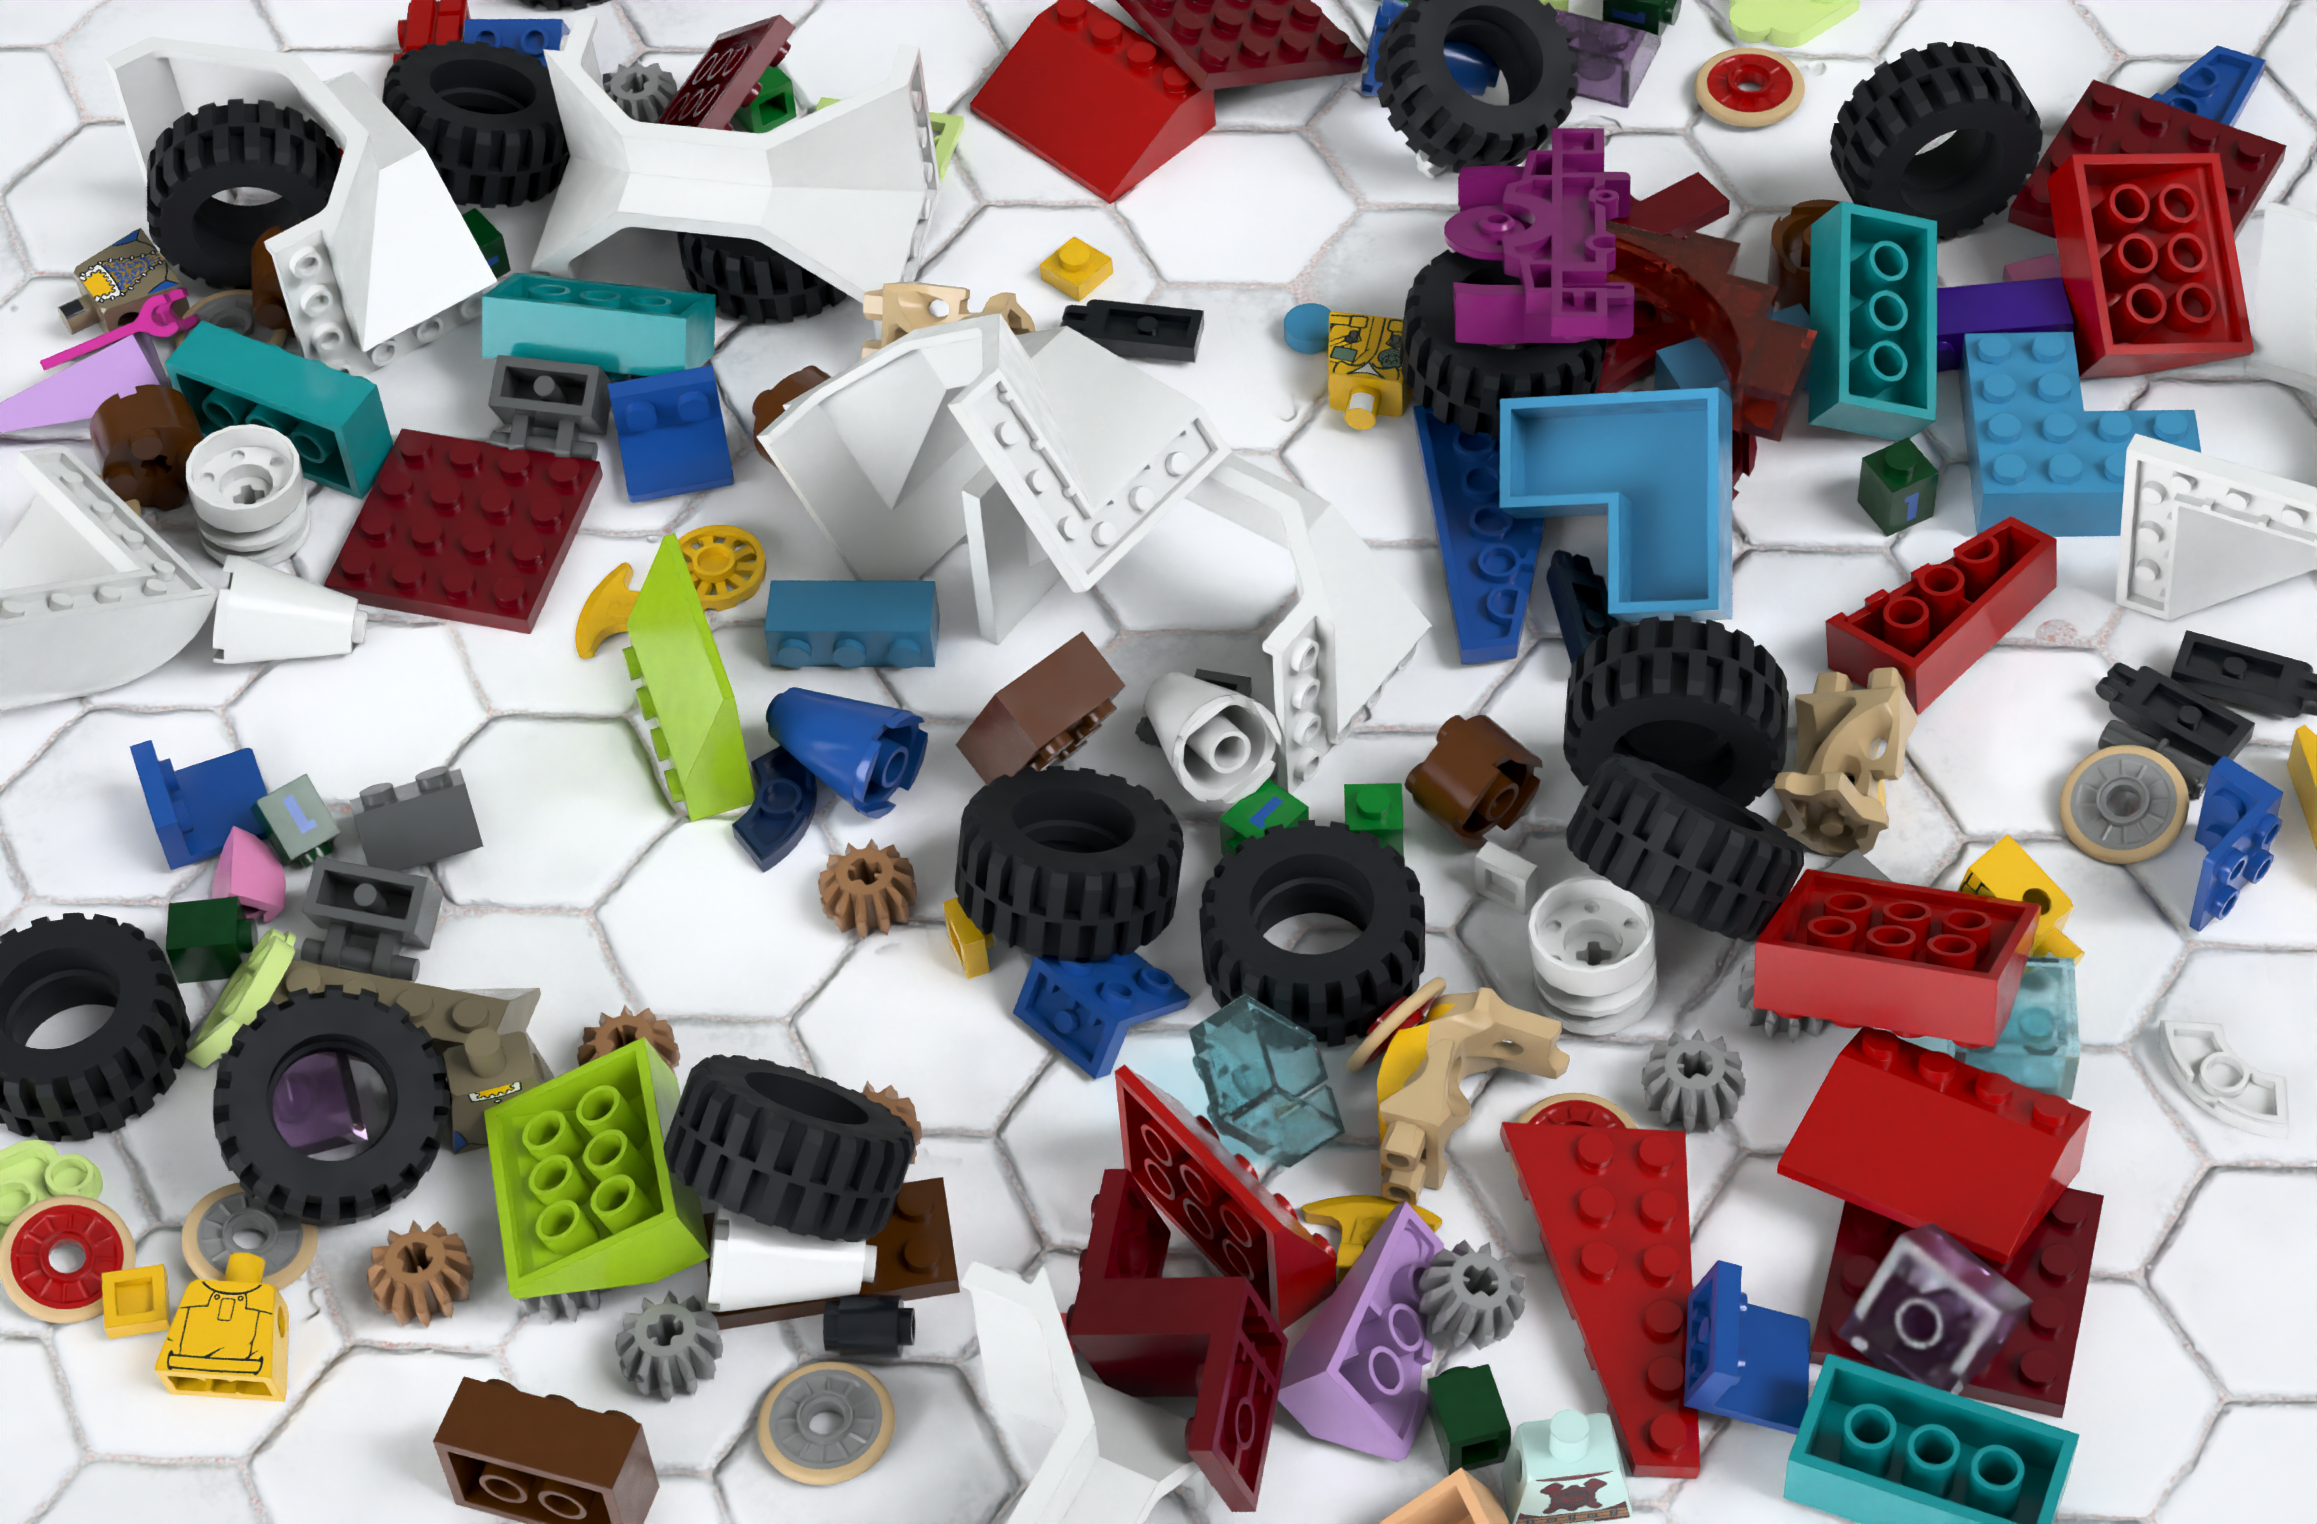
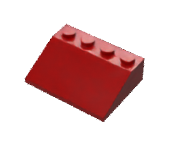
M1058 0L1037 15L970 102L971 112L1109 204L1216 126L1214 89L1202 91L1161 47L1088 0Z
M2220 153L2072 154L2047 179L2064 289L2074 320L2073 336L2079 378L2130 377L2250 356L2254 352Z
M1806 869L1755 942L1753 1008L1771 1010L1776 1015L1788 1019L1807 1016L1831 1020L1835 1025L1843 1028L1853 1029L1868 1026L1892 1030L1895 1035L1903 1038L1928 1036L1947 1039L1964 1048L1994 1047L2011 1015L2041 916V904Z
M1863 1026L1838 1054L1779 1160L1777 1173L2008 1265L2080 1171L2092 1111L2073 1105L2060 1096L2044 1094L2013 1082L2005 1075L1987 1072L1955 1060L1945 1052L1932 1051L1900 1039L1890 1031Z
M1126 1065L1115 1070L1124 1169L1130 1171L1145 1195L1224 1277L1246 1276L1282 1331L1329 1298L1337 1288V1255L1326 1238L1319 1233L1312 1235L1298 1221L1296 1212L1289 1201L1279 1193L1272 1195L1259 1182L1257 1173L1250 1162L1239 1153L1233 1156L1220 1143L1215 1128L1204 1116L1197 1115L1195 1117L1179 1100Z

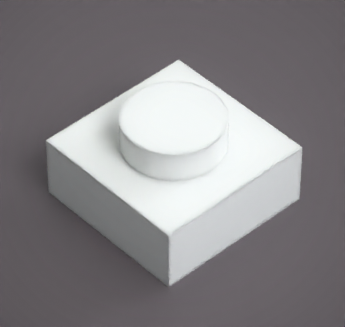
M1487 841L1475 857V892L1525 916L1537 901L1538 865L1530 862L1523 854L1517 851L1505 850Z

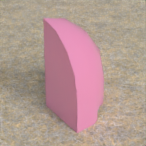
M233 826L217 864L210 899L238 896L246 919L254 918L256 920L264 916L263 921L268 923L285 908L286 881L282 864L272 849L254 834Z

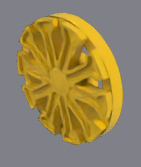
M709 525L692 530L678 539L684 559L688 561L686 564L695 589L697 588L696 591L703 611H707V608H715L716 612L737 607L738 602L742 600L746 602L754 597L760 589L759 586L762 581H765L767 565L763 547L757 538L744 529L730 525ZM717 538H724L723 544L716 543ZM698 543V545L701 547L698 550H696L691 546ZM743 544L746 545L745 547L735 551L736 547L742 546ZM726 585L730 586L734 590L728 592ZM713 588L716 589L717 595H710Z

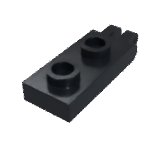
M1097 299L1088 301L1086 306H1066L1062 316L1063 321L1060 323V327L1068 326L1117 355L1194 363L1205 325L1204 310Z
M1558 549L1552 555L1551 566L1547 571L1546 580L1571 666H1573L1576 659L1585 651V648L1601 635L1608 638L1609 632L1613 628L1618 627V623L1614 617L1608 614V590L1602 575L1594 574L1589 557L1575 554L1572 557L1570 552Z
M2186 630L2172 669L2171 679L2197 693L2280 716L2295 718L2299 716L2300 712L2317 716V674L2313 673L2314 669L2309 663Z
M2115 663L2107 672L2108 677H2103L2095 686L2098 696L2109 702V709L2116 717L2159 740H2162L2164 737L2169 739L2170 746L2206 765L2214 766L2223 755L2233 761L2253 735L2254 722L2148 666H2141L2136 671L2123 663Z

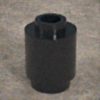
M902 1295L842 1296L840 1301H826L823 1316L825 1351H839L841 1358H901L903 1347L914 1345L916 1330L915 1309L904 1308Z

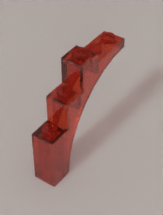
M1606 220V231L1616 235V269L1607 273L1606 281L1632 284L1635 294L1646 298L1674 315L1703 340L1719 360L1729 382L1732 399V430L1780 442L1807 380L1818 331L1772 320L1779 287L1734 275L1741 243L1690 230L1686 239L1682 240Z

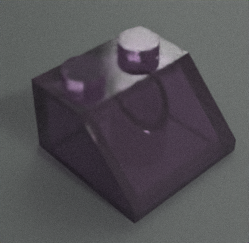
M1555 9L1558 13L1555 17L1560 27L1566 25L1572 41L1568 44L1569 51H1576L1579 69L1572 75L1576 76L1579 81L1577 96L1628 109L1661 46L1662 37L1620 24Z
M1933 1222L1901 1234L1838 1334L1885 1372L1958 1395L2000 1352L2033 1300Z

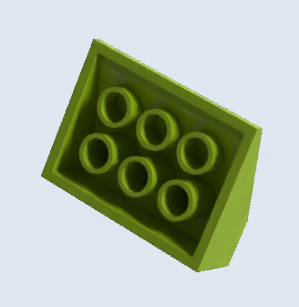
M676 534L665 535L626 626L631 646L623 648L622 654L630 680L641 678L644 687L637 688L636 694L644 720L647 721L655 718L657 728L650 729V735L658 761L661 762L668 759L670 761L672 769L665 770L664 775L673 803L684 801L690 821L693 822L751 805L755 800L732 687Z
M645 1037L484 1111L509 1293L514 1299L655 1283L711 1257L700 1197L696 1193V1189L685 1186L677 1180L675 1173L670 1172L663 1150L681 1098L678 1078Z

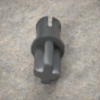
M2111 720L2106 725L2098 741V748L2100 750L2116 745H2136L2162 754L2180 771L2187 785L2188 793L2197 800L2200 799L2206 789L2209 771L2213 767L2169 746L2170 740L2165 737L2158 741L2118 720Z

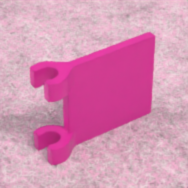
M178 288L149 298L143 304L134 322L45 358L40 363L45 371L116 343L134 333L146 332L157 337H167L179 331L193 328L201 320L198 314L191 315L185 319L175 314L174 304L176 301L189 296L186 288Z

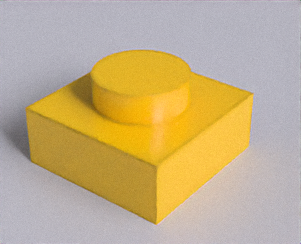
M1073 236L1040 264V274L1043 281L1080 302L1113 274V263L1111 257Z
M958 897L942 903L948 937L969 980L990 972L987 948L994 946V939L992 933L985 935L976 928L971 918L968 919L957 901Z
M164 1264L101 1273L104 1328L109 1339L170 1329L168 1274Z

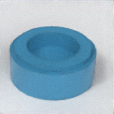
M1315 303L1301 304L1292 308L1284 318V338L1288 346L1297 352L1305 354L1319 353L1328 349L1329 314L1331 310Z

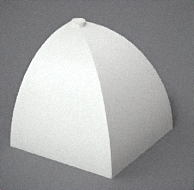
M66 445L20 451L15 470L38 491V494L11 536L0 547V711L96 694L124 685L152 672L177 655L196 636L209 617L218 596V592Z

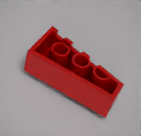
M2012 516L1955 547L1953 549V557L1945 562L1932 566L1927 563L1911 572V581L1890 593L1884 589L1875 592L1864 599L1865 607L1849 616L1840 612L1826 620L1828 668L1835 672L1846 674L1851 681L1866 689L1869 673L1873 669L1896 668L1905 683L1906 697L1917 716H1919L2057 587V539Z

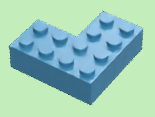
M2073 332L1964 334L1958 379L1977 535L2012 516L2052 537L2120 536L2126 452L2135 433L2202 453L2195 410L2084 411Z
M1719 387L1500 399L1499 508L1515 519L1608 515V614L1622 623H1640L1643 618L1656 616L1659 617V621L1674 620V616H1691V621H1706L1707 619L1733 620L1732 399Z

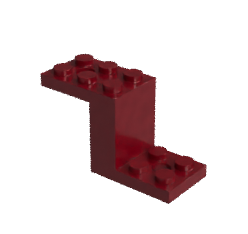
M1105 1169L1100 1192L1094 1196L1091 1204L1092 1228L1088 1246L1082 1250L1079 1258L1080 1283L1075 1304L1069 1307L1067 1312L1066 1329L1068 1337L1104 1385L1132 1397H1198L1194 1417L1188 1419L1185 1427L1184 1438L1187 1453L1193 1458L1231 1512H1256L1288 1338L1246 1276L1162 1278L1171 1231L1128 1169Z

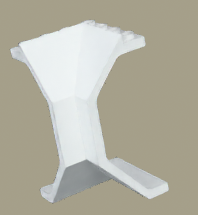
M576 14L570 33L564 34L561 39L560 51L543 49L570 158L533 259L531 271L546 272V276L578 279L590 248L623 228L639 227L759 241L863 303L865 292L883 289L884 283L915 280L941 190L919 46L899 44L891 72L880 84L766 133L635 121L628 117L604 90L592 40L598 25L596 15ZM873 320L876 339L881 340L882 321Z
M153 36L105 58L146 189L149 154L156 147V140L161 133L168 127L173 129V122L187 112L195 115L198 113L200 106L215 102L216 106L228 105L229 99L243 98L244 103L257 104L258 99L271 101L275 104V108L281 110L288 106L302 113L305 122L311 118L326 131V135L328 134L344 151L327 206L315 216L264 241L266 249L272 255L301 357L308 360L321 361L330 368L352 376L364 377L482 315V296L492 290L491 286L497 283L493 272L425 148L353 70L322 81L298 54Z
M2269 201L2265 207L2252 332L2254 352L2250 355V359L2246 364L2245 373L2306 390L2317 399V214ZM2135 433L2126 452L2115 604L2169 621L2317 569V487Z
M1000 313L911 331L782 405L785 411L756 436L856 581L918 580L967 534L961 490L987 464L1073 593L1087 592L1232 452L1201 404L1068 326L1014 335Z
M1230 453L1184 499L1290 551L1299 602L1262 644L1263 651L1273 656L1275 717L1282 735L1281 746L1277 744L1278 785L1292 795L1303 781L1307 783L1314 778L1321 766L1322 758L1334 744L1341 745L1347 739L1353 728L1354 721L1366 707L1372 708L1378 703L1384 692L1385 685L1397 671L1403 672L1408 668L1415 656L1418 641L1432 625L1332 502ZM986 464L961 491L980 637L998 646L1062 575Z
M973 1260L962 1277L961 1283L962 1287L971 1290L988 1402L1059 1433L1006 1524H1144L1157 1501L1178 1485L1194 1491L1195 1505L1207 1510L1217 1491L1211 1486L1204 1473L1187 1453L1184 1435L1188 1420L1079 1374L1044 1264L1030 1284L1019 1273L1004 1266L993 1268Z

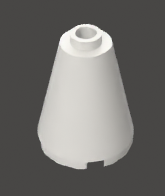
M227 555L222 572L230 573L229 586L219 587L214 622L213 648L218 649L213 657L215 663L236 664L348 654L352 652L353 643H364L368 611L358 610V599L248 558Z
M1180 672L1166 673L1150 685L1144 700L1147 716L1178 782L1197 800L1208 803L1206 800H1221L1224 804L1235 803L1256 792L1271 776L1276 765L1272 761L1276 743L1281 746L1282 735L1276 717L1263 703L1253 697Z
M716 1202L710 1247L711 1277H707L705 1311L725 1312L858 1295L862 1282L873 1283L877 1246L866 1245L865 1239L862 1238L858 1242H847L843 1239H837L836 1241L823 1240L818 1236L809 1234L803 1236L791 1233L788 1229L775 1225L771 1227L756 1222V1219L742 1213L738 1215L723 1208L722 1204Z

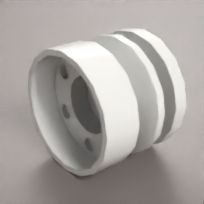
M255 424L236 425L211 433L194 447L186 462V482L190 500L194 507V518L197 524L199 540L210 556L222 564L225 563L227 555H233L272 566L287 560L303 546L311 530L310 510L307 503L306 490L303 487V473L299 453L289 438L275 429Z
M1586 875L1566 879L1546 890L1533 906L1528 924L1530 950L1533 958V986L1538 1007L1548 1018L1562 1022V1028L1572 1033L1594 1036L1620 1032L1640 1021L1654 1004L1658 988L1657 958L1655 955L1656 929L1651 905L1639 899L1640 897L1631 892L1624 891L1612 884V881L1606 877L1599 875Z

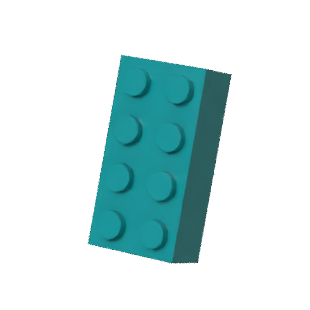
M1841 201L1811 225L1808 424L1895 441H1901L1908 437L1912 438L1936 422L1937 221Z
M515 273L482 296L481 358L497 359V355L600 366L611 380L629 379L632 375L654 376L698 368L714 356L716 294Z
M202 320L165 361L173 389L181 392L189 401L196 414L204 439L211 433L236 425L255 424L275 429L289 438L299 453L303 478L362 500L373 487L393 447L377 384L372 383L365 377L349 375L330 368L321 361L308 360L284 351L275 344H265L243 336L231 328H221Z
M1827 1353L1788 1458L1783 1498L1860 1524H2055L2071 1474L2080 1434Z

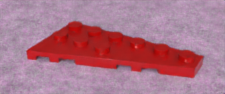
M1502 1122L1499 1133L1506 1153H1511L1519 1174L1518 1184L1525 1201L1529 1200L1540 1228L1539 1237L1570 1317L1572 1320H1576L1585 1343L1584 1353L1591 1370H1595L1608 1401L1606 1409L1610 1415L1632 1475L1697 1479L1700 1471L1698 1409L1684 1406L1688 1295L1693 1290L1685 1131Z

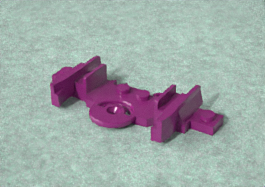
M1552 128V150H1529L1525 167L1478 166L1461 168L1458 177V206H1460V213L1452 216L1444 226V240L1451 249L1466 257L1487 261H1502L1504 273L1519 278V285H1479L1453 282L1456 342L1472 344L1578 343L1591 339H1627L1632 337L1634 331V286L1625 282H1606L1607 273L1616 269V235L1606 231V220L1629 216L1631 176L1626 172H1604V128Z

